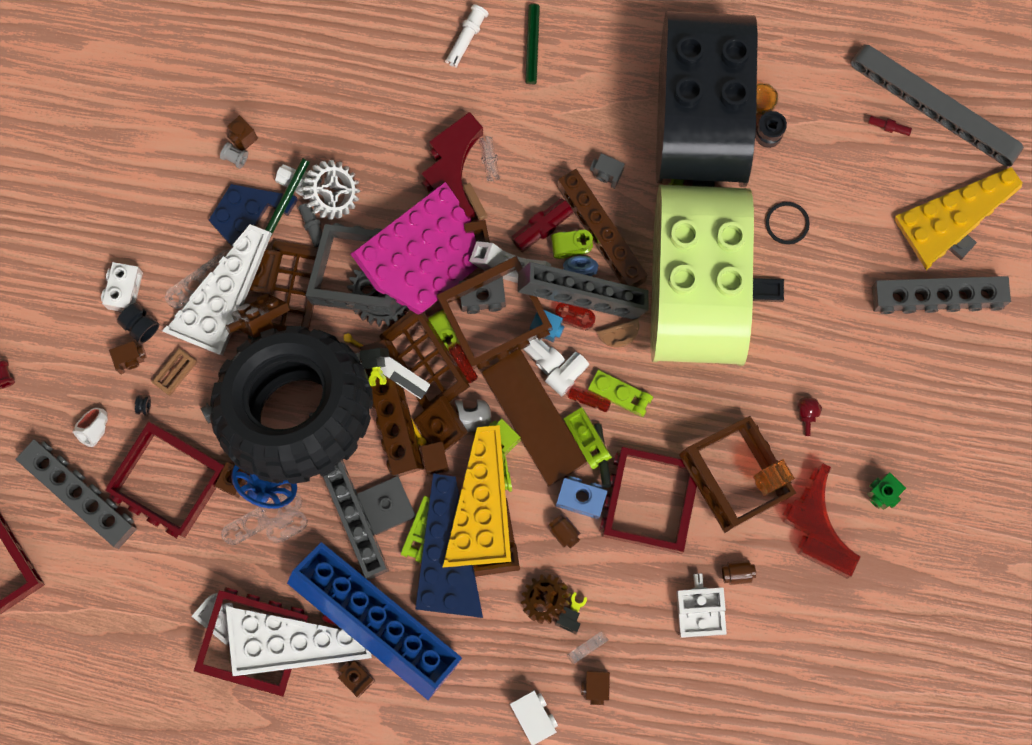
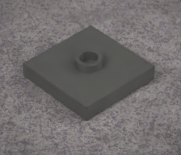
M399 476L357 494L375 536L416 517Z

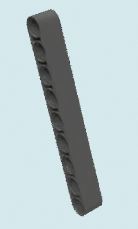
M863 44L852 59L851 66L855 70L999 163L1010 167L1022 152L1024 147L1017 139L872 46Z

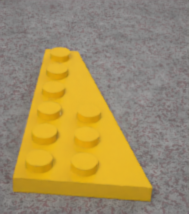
M1010 167L895 216L894 221L927 270L932 266L933 262L944 256L949 248L960 242L980 224V221L986 216L991 215L995 208L1001 203L1006 202L1021 189L1023 182L1014 169Z
M500 425L477 427L443 568L511 562Z

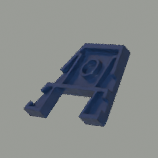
M231 184L209 218V222L233 247V244L250 224L253 226L258 224L268 206L274 209L277 208L283 194ZM292 196L283 214L289 216L298 201L297 197Z

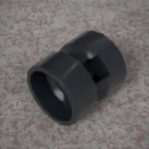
M769 111L763 114L756 127V141L766 148L777 146L787 128L785 117L777 111Z
M133 303L122 311L117 319V323L125 331H130V335L139 344H143L157 332L160 324L151 315H146L147 312L138 303Z

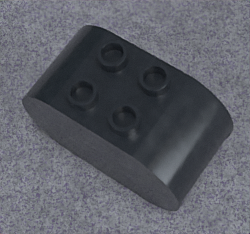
M666 11L659 65L656 146L657 183H662L663 179L739 182L740 187H747L752 169L756 134L758 30L755 15Z

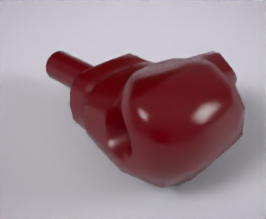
M804 397L798 401L800 422H805V436H811V422H816V417H819L821 414L822 406L819 405L817 399Z

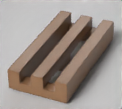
M179 348L152 380V383L171 396L197 364V361ZM182 355L183 359L162 384L159 383ZM189 360L190 362L185 366V368L181 371V373L177 376V378L167 389L166 387L169 385V383L174 379V377L178 374V372Z

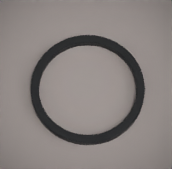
M782 202L775 205L766 217V229L769 235L781 244H795L801 241L809 230L810 221L808 214L801 206L792 202ZM782 206L795 207L804 215L806 228L799 238L786 241L773 234L770 229L769 219L777 208Z

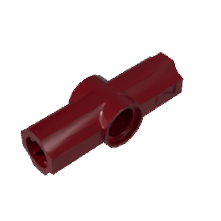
M561 198L544 212L539 211L532 216L527 225L511 236V240L518 250L523 253L539 239L543 240L555 231L556 226L573 214V210L567 201Z

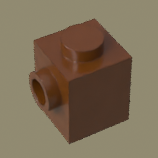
M587 671L586 681H581V695H585V700H590V705H604V701H609L610 672Z

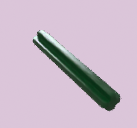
M529 4L525 82L529 85L537 83L539 4Z

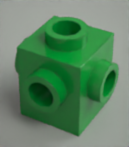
M889 472L882 479L877 477L869 485L871 490L867 495L870 497L869 501L878 509L881 507L884 510L889 506L894 508L901 501L899 495L906 487Z

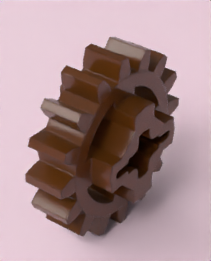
M541 574L540 580L537 581L533 578L531 586L526 584L525 587L528 591L521 594L525 598V600L521 601V604L525 607L523 609L524 613L529 615L528 617L532 621L536 620L543 624L545 619L547 623L551 624L553 617L559 620L558 614L560 612L566 613L564 606L570 605L566 598H569L571 594L567 591L568 586L559 577L554 578L552 574H549L546 579Z

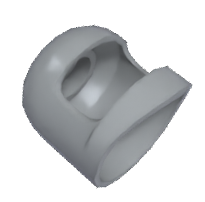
M462 399L455 400L459 418L468 432H476L477 427L490 425L491 410L485 400L477 399V406L472 409H465Z

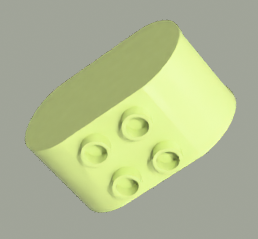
M659 185L653 237L652 362L673 361L745 365L750 344L753 309L754 205L750 188Z

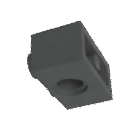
M503 277L461 297L462 312L467 311V314H476L480 310L489 309L490 312H496L506 307ZM485 292L489 297L486 300H479L477 295Z

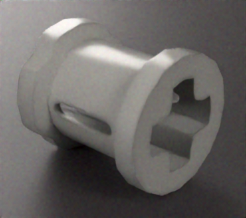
M227 142L220 153V159L228 160L235 164L238 169H241L246 163L249 154L248 151H241L233 147L232 143Z

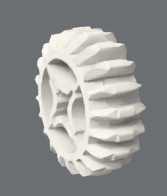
M333 160L328 161V163L322 161L320 166L317 164L313 165V171H307L309 178L303 179L307 186L301 189L302 191H307V195L303 196V199L310 200L307 203V207L314 206L312 213L316 214L320 211L321 218L327 215L328 219H334V216L338 219L342 217V214H349V209L356 207L353 202L359 200L355 196V193L360 192V189L355 188L359 181H353L352 179L355 173L348 174V166L342 168V162L335 164ZM326 173L324 184L317 186L320 176ZM338 177L341 179L344 186L339 184ZM330 187L331 189L338 191L332 193V191H329L325 188ZM318 194L323 196L324 203L320 200ZM345 194L342 203L335 207V202H338V196Z

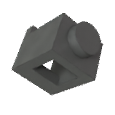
M601 153L599 159L595 158L593 160L590 171L594 172L593 175L599 181L612 183L611 188L615 189L624 171L625 163Z

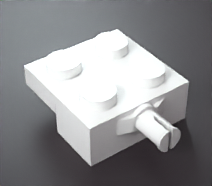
M693 574L695 588L676 592L680 638L726 635L724 588H706L703 585V574Z

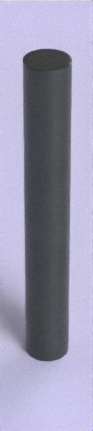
M594 424L595 429L605 444L602 424ZM603 460L599 463L602 487L609 488L611 487L608 461Z

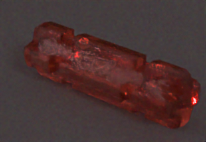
M458 343L450 346L449 352L468 382L472 383L477 380L478 376Z
M574 386L570 388L568 393L569 399L579 400L580 403L593 408L598 407L603 412H608L611 405L610 400L600 399V396L584 390L581 392L579 388Z

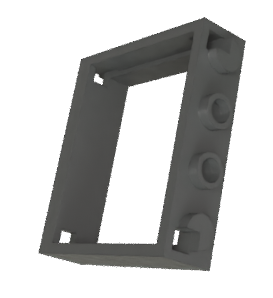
M339 223L324 225L306 292V297L312 305L395 316L398 303L395 302L396 299L387 294L385 298L320 289L334 238L366 242L382 229L375 228L370 230L361 226L345 227Z

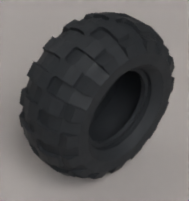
M287 326L284 331L272 328L260 332L261 337L251 343L246 340L236 348V356L232 360L226 359L219 370L218 377L220 380L214 383L210 406L213 410L210 416L213 433L216 435L221 448L234 464L245 473L258 476L260 480L278 484L288 480L290 484L309 482L310 477L318 474L324 477L336 470L334 466L341 460H348L358 448L357 442L359 438H363L366 434L371 420L369 409H372L373 393L368 375L355 352L347 344L340 343L336 336L319 329L309 331L304 326ZM299 380L312 381L322 385L323 392L320 404L316 411L303 423L286 429H273L261 424L264 404L279 387Z

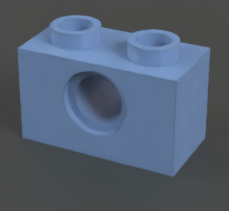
M569 476V479L564 478L556 507L599 519L607 490H603L602 485L591 483L590 485L581 483L582 480L576 477ZM580 491L585 492L588 495V500L585 502L578 501L576 493Z

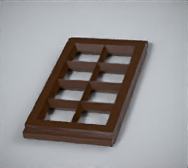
M274 240L272 250L282 252L284 255L295 256L293 270L279 269L280 273L291 274L289 288L275 286V291L287 293L285 302L289 306L291 294L306 296L307 292L293 289L295 276L311 277V273L297 271L299 258L315 260L318 248ZM307 299L305 310L289 307L290 311L288 312L303 314L301 326L309 329L314 305ZM287 312L282 315L280 324L272 323L274 329L278 331L286 330Z
M413 311L408 312L379 335L380 341L385 339L392 342L404 333L411 345L398 353L393 345L397 362L408 369L402 357L414 349L421 361L408 370L415 372L424 365L431 375L426 382L430 384L435 381L441 393L431 401L427 399L425 394L422 399L416 397L424 410L439 397L445 395L450 402L470 387L468 380L424 312L419 315ZM419 321L426 333L416 341H413L407 329ZM430 337L436 349L424 357L417 345ZM440 353L446 365L434 374L427 362ZM450 369L457 381L444 389L438 377Z

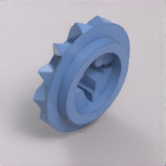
M574 256L564 262L563 270L592 276L597 274L598 263L587 256Z

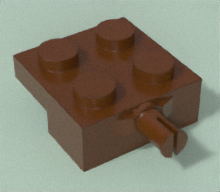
M269 294L261 295L256 299L257 301L241 305L237 308V311L231 313L234 322L226 325V330L229 334L240 330L256 338L261 335L260 332L274 328L271 320L290 311L287 302Z

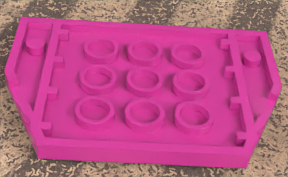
M446 182L351 253V256L378 292L396 299L395 302L407 306L409 310L418 315L439 300L438 294L456 286L459 281H462L478 268L470 262L476 244L474 233H466L464 227L465 223L471 222V218L468 219L464 210L459 207V200Z

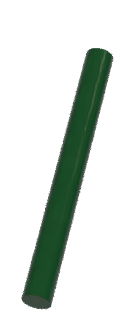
M302 158L265 229L266 231L273 234L310 161Z

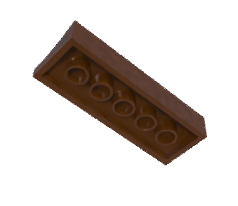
M515 350L508 357L481 372L514 430L521 437V442L548 487L587 465L585 456L521 350Z

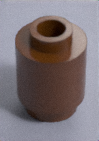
M561 514L548 525L551 529L550 532L563 548L566 546L572 548L580 541L578 536L581 533L568 517L565 518Z
M749 560L727 562V565H722L724 584L752 583L753 578H756L755 565L751 564Z

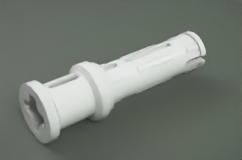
M473 4L471 6L472 11L467 20L463 21V29L445 60L447 64L450 62L449 65L457 68L474 34L479 33L482 21L489 15L484 8Z

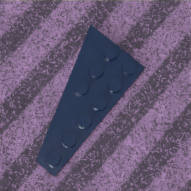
M433 474L415 610L483 618L473 565L443 568L460 497L456 477Z

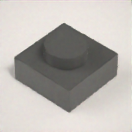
M967 235L948 250L962 260L977 242Z

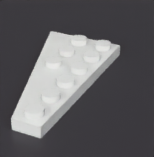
M250 224L233 244V248L218 262L220 264L213 272L209 273L190 296L188 303L182 310L176 313L170 325L163 329V332L223 356L231 337L225 326L234 322L231 313L237 311V308L244 304L272 233Z
M225 606L232 676L372 658L371 653L344 630Z

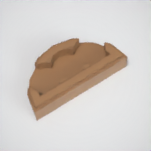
M471 183L463 185L465 195H467L471 203L470 206L475 211V217L480 221L487 219V214Z
M634 319L597 331L596 333L599 339L607 346L614 348L625 347L637 337L639 320Z

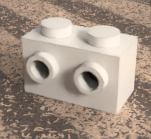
M112 262V266L106 274L107 287L102 291L101 295L102 304L108 310L122 312L129 305L136 303L143 275L141 269L137 266Z
M535 691L510 704L531 745H535L557 733L555 727L558 724L552 713L547 715L543 707L547 704L541 693L536 695Z

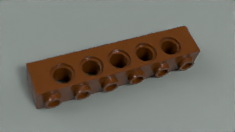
M574 169L559 178L557 188L585 230L592 234L593 242L620 283L633 287H638L645 283L648 276L578 170Z
M384 339L360 347L361 351L388 348L389 357L397 362L391 341ZM365 369L369 380L372 369ZM385 376L388 389L383 393L380 379L377 377L375 381L376 386H371L373 393L372 407L376 409V425L381 430L383 437L381 445L388 457L387 468L392 473V476L399 477L423 470L424 466L404 388ZM392 403L393 411L391 414H388L387 406ZM397 424L399 431L394 436L392 429ZM400 446H403L404 448V454L402 457L398 456V449Z

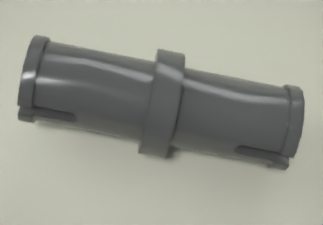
M304 203L298 209L305 223V231L309 232L313 246L316 248L319 247L322 236L321 222L312 213L313 208L307 207V203Z

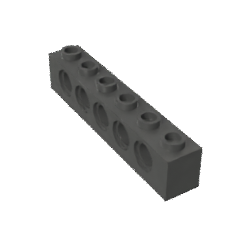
M529 262L518 272V293L633 320L649 310L648 290L534 262Z
M1009 276L878 280L872 286L874 312L881 311V314H892L894 311H903L904 314L915 313L916 310L934 313L938 312V309H946L947 312H957L960 309L967 308L972 312L980 311L982 308L999 311L1003 310L1011 302ZM959 291L966 293V300L959 296ZM981 291H986L989 294V299L984 298L981 295ZM937 292L943 293L946 299L940 300L937 297ZM894 293L901 296V302L894 300ZM915 293H920L924 301L917 300Z
M33 439L15 460L109 544L119 549L137 530L132 525L134 520L125 512L121 515L116 510L118 506L109 498L105 501L100 496L102 492L95 485L91 484L88 486L83 481L86 477L78 470L71 471L67 467L70 463L61 455H58V457L51 453L53 448L45 441L40 443ZM49 458V466L42 469L41 464L43 460ZM61 473H65V481L58 483V476ZM81 487L82 494L78 498H75V489ZM97 501L99 507L95 512L91 513L90 505ZM110 516H114L115 523L111 527H107L106 520Z
M341 460L334 466L336 470L325 475L323 478L364 576L370 580L390 570L343 460Z

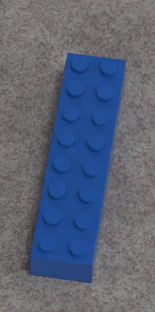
M322 542L292 571L287 582L289 586L427 700L433 696L451 675L462 659L460 655Z

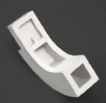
M476 241L470 262L480 269L487 271L515 257V255L502 250L494 243ZM518 257L522 267L526 266L529 262L551 266L547 261ZM515 270L503 276V279L518 283V273Z

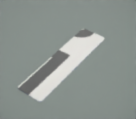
M385 358L386 367H381L383 374L419 399H422L430 384L392 358Z

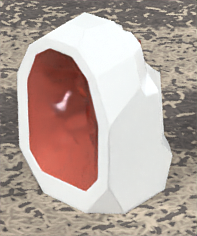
M93 408L85 413L75 424L73 433L76 438L84 445L94 447L105 433V425L108 421L107 412L101 408Z

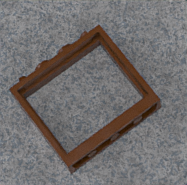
M517 256L437 295L473 369L478 368L480 370L484 367L486 368L490 365L489 361L498 358V360L504 359L510 355L509 351L515 348L522 350L531 345L529 341L536 338L542 340L550 335V331L553 330L538 297L529 295L543 323L542 325L476 358L466 341L448 303L515 270L518 273L523 267Z
M751 416L687 447L679 454L724 533L796 494L791 485L792 482L785 475L781 463L776 460L769 443L763 438L758 425L755 424ZM740 431L776 492L777 497L737 518L699 451Z

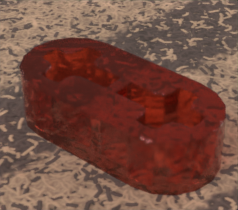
M559 303L556 307L555 315L562 317L564 324L585 331L590 330L595 325V314L587 308ZM566 307L568 308V312L573 314L574 316L567 314L565 317H562V312H560L559 310H564V308ZM585 315H588L591 322H587L584 325L582 324V319L577 318V316L584 318Z

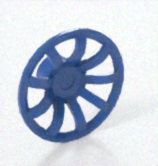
M236 465L232 470L231 478L235 489L245 500L254 505L268 509L281 508L291 503L296 496L297 483L291 484V491L286 488L278 487L289 483L288 480H284L283 483L279 482V484L260 480L254 474L249 476L246 473L238 472L240 468ZM237 478L246 480L248 484L240 487ZM276 494H284L288 498L280 502ZM269 497L273 500L274 504L267 503Z

